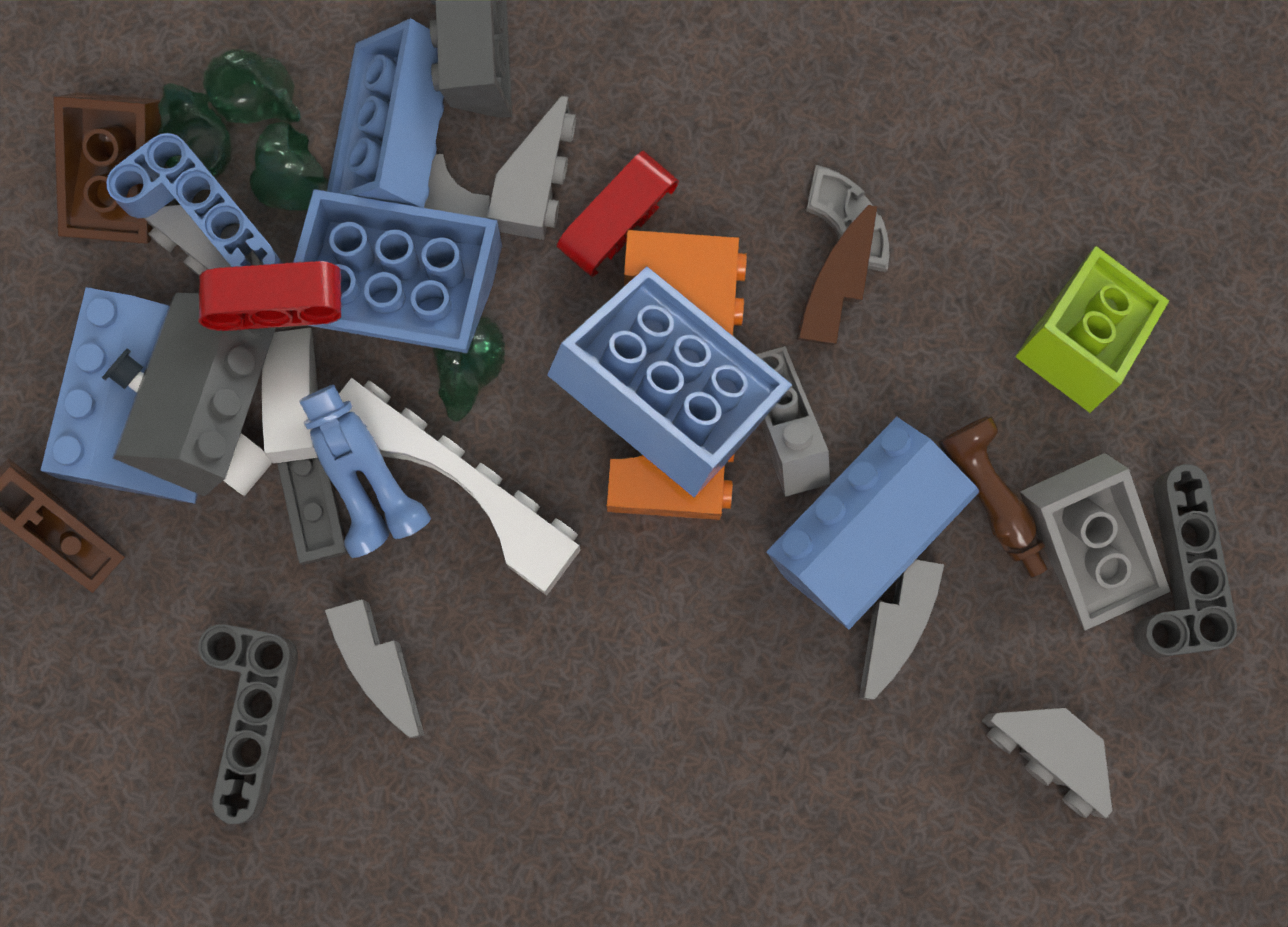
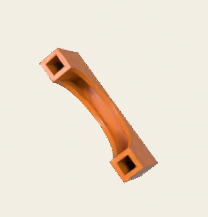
M628 230L624 286L645 267H649L733 336V327L742 326L744 298H735L736 281H745L747 254L738 253L739 238ZM734 455L728 462H734ZM645 456L610 459L607 512L720 520L722 508L731 509L733 482L731 480H724V465L694 498Z

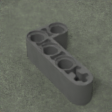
M1183 464L1163 473L1154 485V499L1176 611L1151 615L1137 623L1134 630L1136 647L1142 654L1152 658L1221 649L1229 646L1237 634V622L1210 484L1206 474L1200 468L1191 464ZM1177 482L1181 486L1186 485L1188 493L1184 494L1182 491H1175L1174 483ZM1192 507L1193 511L1179 516V509L1186 510ZM1183 524H1187L1195 530L1197 535L1195 546H1191L1183 540L1181 535ZM1194 570L1200 572L1206 581V588L1202 594L1192 587L1191 574ZM1203 617L1208 618L1214 625L1215 635L1211 641L1206 640L1200 632V622ZM1157 623L1163 625L1168 632V643L1164 648L1158 646L1152 637V630Z
M225 624L209 627L199 640L198 651L201 659L207 665L214 668L240 672L241 676L213 794L212 807L215 815L221 821L228 824H241L257 819L263 813L266 806L298 663V652L296 646L289 639L273 633ZM231 635L236 643L234 654L229 659L222 661L216 652L217 644L222 637ZM278 643L283 651V659L277 668L269 670L264 665L263 654L268 646ZM267 691L272 699V708L266 716L260 718L254 713L252 702L259 692ZM250 739L256 740L261 747V757L253 766L247 765L241 756L243 745ZM235 772L240 775L256 774V780L244 781L245 779H234ZM242 791V797L249 799L248 808L238 810V805L230 803L231 796Z

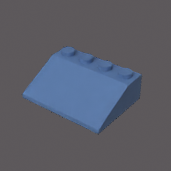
M314 189L293 263L324 261L335 264L341 269V318L333 323L308 326L467 353L493 286L502 242L497 220Z
M645 267L561 343L547 376L694 498L723 468L792 386L783 376L649 267Z
M85 288L40 471L61 480L196 504L197 493L112 458L136 392L129 386L123 389L111 378L105 381L102 376L127 348L131 351L129 356L143 366L141 372H145L169 308L168 305L132 295Z

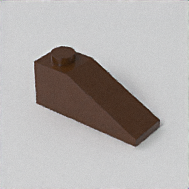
M10 458L0 467V523L93 593L125 556L48 488Z

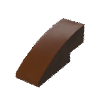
M868 205L843 232L827 255L806 300L797 340L828 345L837 344L843 301L858 303L863 300L878 206Z

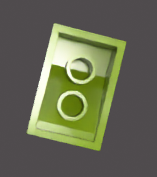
M1095 246L1033 328L1015 357L1091 413L1122 384L1169 300Z

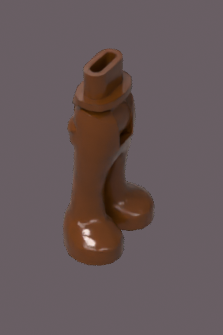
M985 416L944 437L939 441V444L945 454L977 486L979 490L977 496L986 509L992 533L996 536L1004 551L1013 561H1021L1028 576L1032 578L1048 570L1039 553L1045 547L1042 539L1036 540L1035 538L1036 524L1028 507L1007 487L997 475L990 462L987 446L997 435L998 427L992 416Z

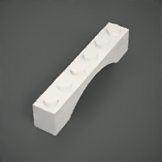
M351 378L339 395L343 402H351L353 407L348 412L353 411L367 426L382 457L413 461L435 469L457 482L478 501L491 519L500 539L508 567L542 593L548 595L581 551L580 546L574 542L578 534L557 518L551 524L536 514L540 506L522 492L517 490L514 496L507 493L498 486L503 479L484 464L479 463L476 469L461 459L465 451L446 436L442 435L438 441L424 431L428 424L411 410L405 408L401 414L387 404L391 397L377 385L368 380L363 387Z

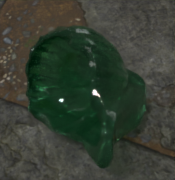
M230 49L220 56L214 57L209 62L202 82L203 88L206 91L205 95L217 110V113L221 114L228 122L252 124L272 118L288 123L300 121L301 113L292 102L295 86L287 69L279 60L263 58L252 51Z
M174 83L164 85L163 97L158 104L161 116L158 135L170 133L180 137L214 178L219 177L231 162V138L222 118L216 115L215 111L209 107V96L202 92H193ZM173 156L165 164L172 168L180 162L182 156Z
M281 121L270 124L260 134L255 148V169L249 179L250 187L257 199L269 207L288 211L308 210L313 190L327 191L329 182L324 177L323 168L308 150V136L297 131L287 122Z
M481 316L467 353L432 348L435 366L437 367L440 379L438 394L446 407L447 416L454 422L466 417L477 401V396L481 389L498 377L502 370V365L506 361L504 359V335L499 331L498 325L491 322L489 317Z

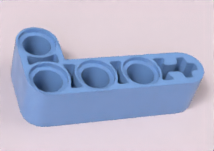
M165 133L152 138L115 166L109 173L106 180L107 190L110 196L130 216L147 218L158 212L173 199H176L231 267L252 266L245 257L251 251L264 265L282 264V261L271 245L188 145L177 135ZM178 155L182 156L176 166L164 168L169 158ZM143 184L142 191L138 195L127 198V193L132 186ZM207 189L211 190L209 197L205 201L196 204L192 203L197 192ZM230 224L240 225L238 232L233 237L228 239L221 238V233L226 226Z

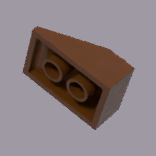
M88 93L54 96L58 236L150 243L151 237L148 234L153 228L144 218L132 217L110 196L106 180L111 170L152 138L166 133L165 100ZM143 184L132 186L127 193V198L138 195L142 191Z

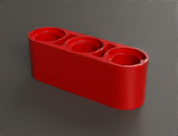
M645 151L640 152L565 230L557 243V248L590 277H595L599 273L596 268L607 257L611 260L627 243V231L633 230L637 225L642 227L660 208L656 204L667 193L670 195L674 193L679 180Z
M312 261L213 268L200 274L199 324L211 330L231 331L333 323L341 318V269L329 262Z

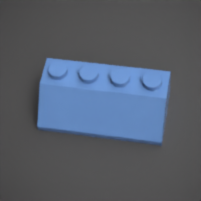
M411 18L355 44L327 192L424 208L429 195L428 182L432 161L437 150L435 143L439 120L444 111V97L440 91H435L432 82L431 66L432 63H438V51L432 45L430 29Z
M896 417L766 552L786 580L849 630L979 493V490L930 438Z

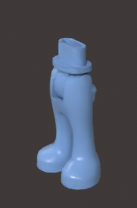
M334 385L327 386L299 400L308 417L304 425L307 430L312 429L310 430V436L316 455L327 476L343 499L351 518V525L344 540L345 548L350 557H360L376 550L388 539L390 533L394 539H401L418 532L430 522L431 517L424 505L409 498L401 490L386 466L367 426L353 411L348 412L353 407L351 402H343ZM356 471L363 472L374 489L381 509L385 512L386 522L365 492Z

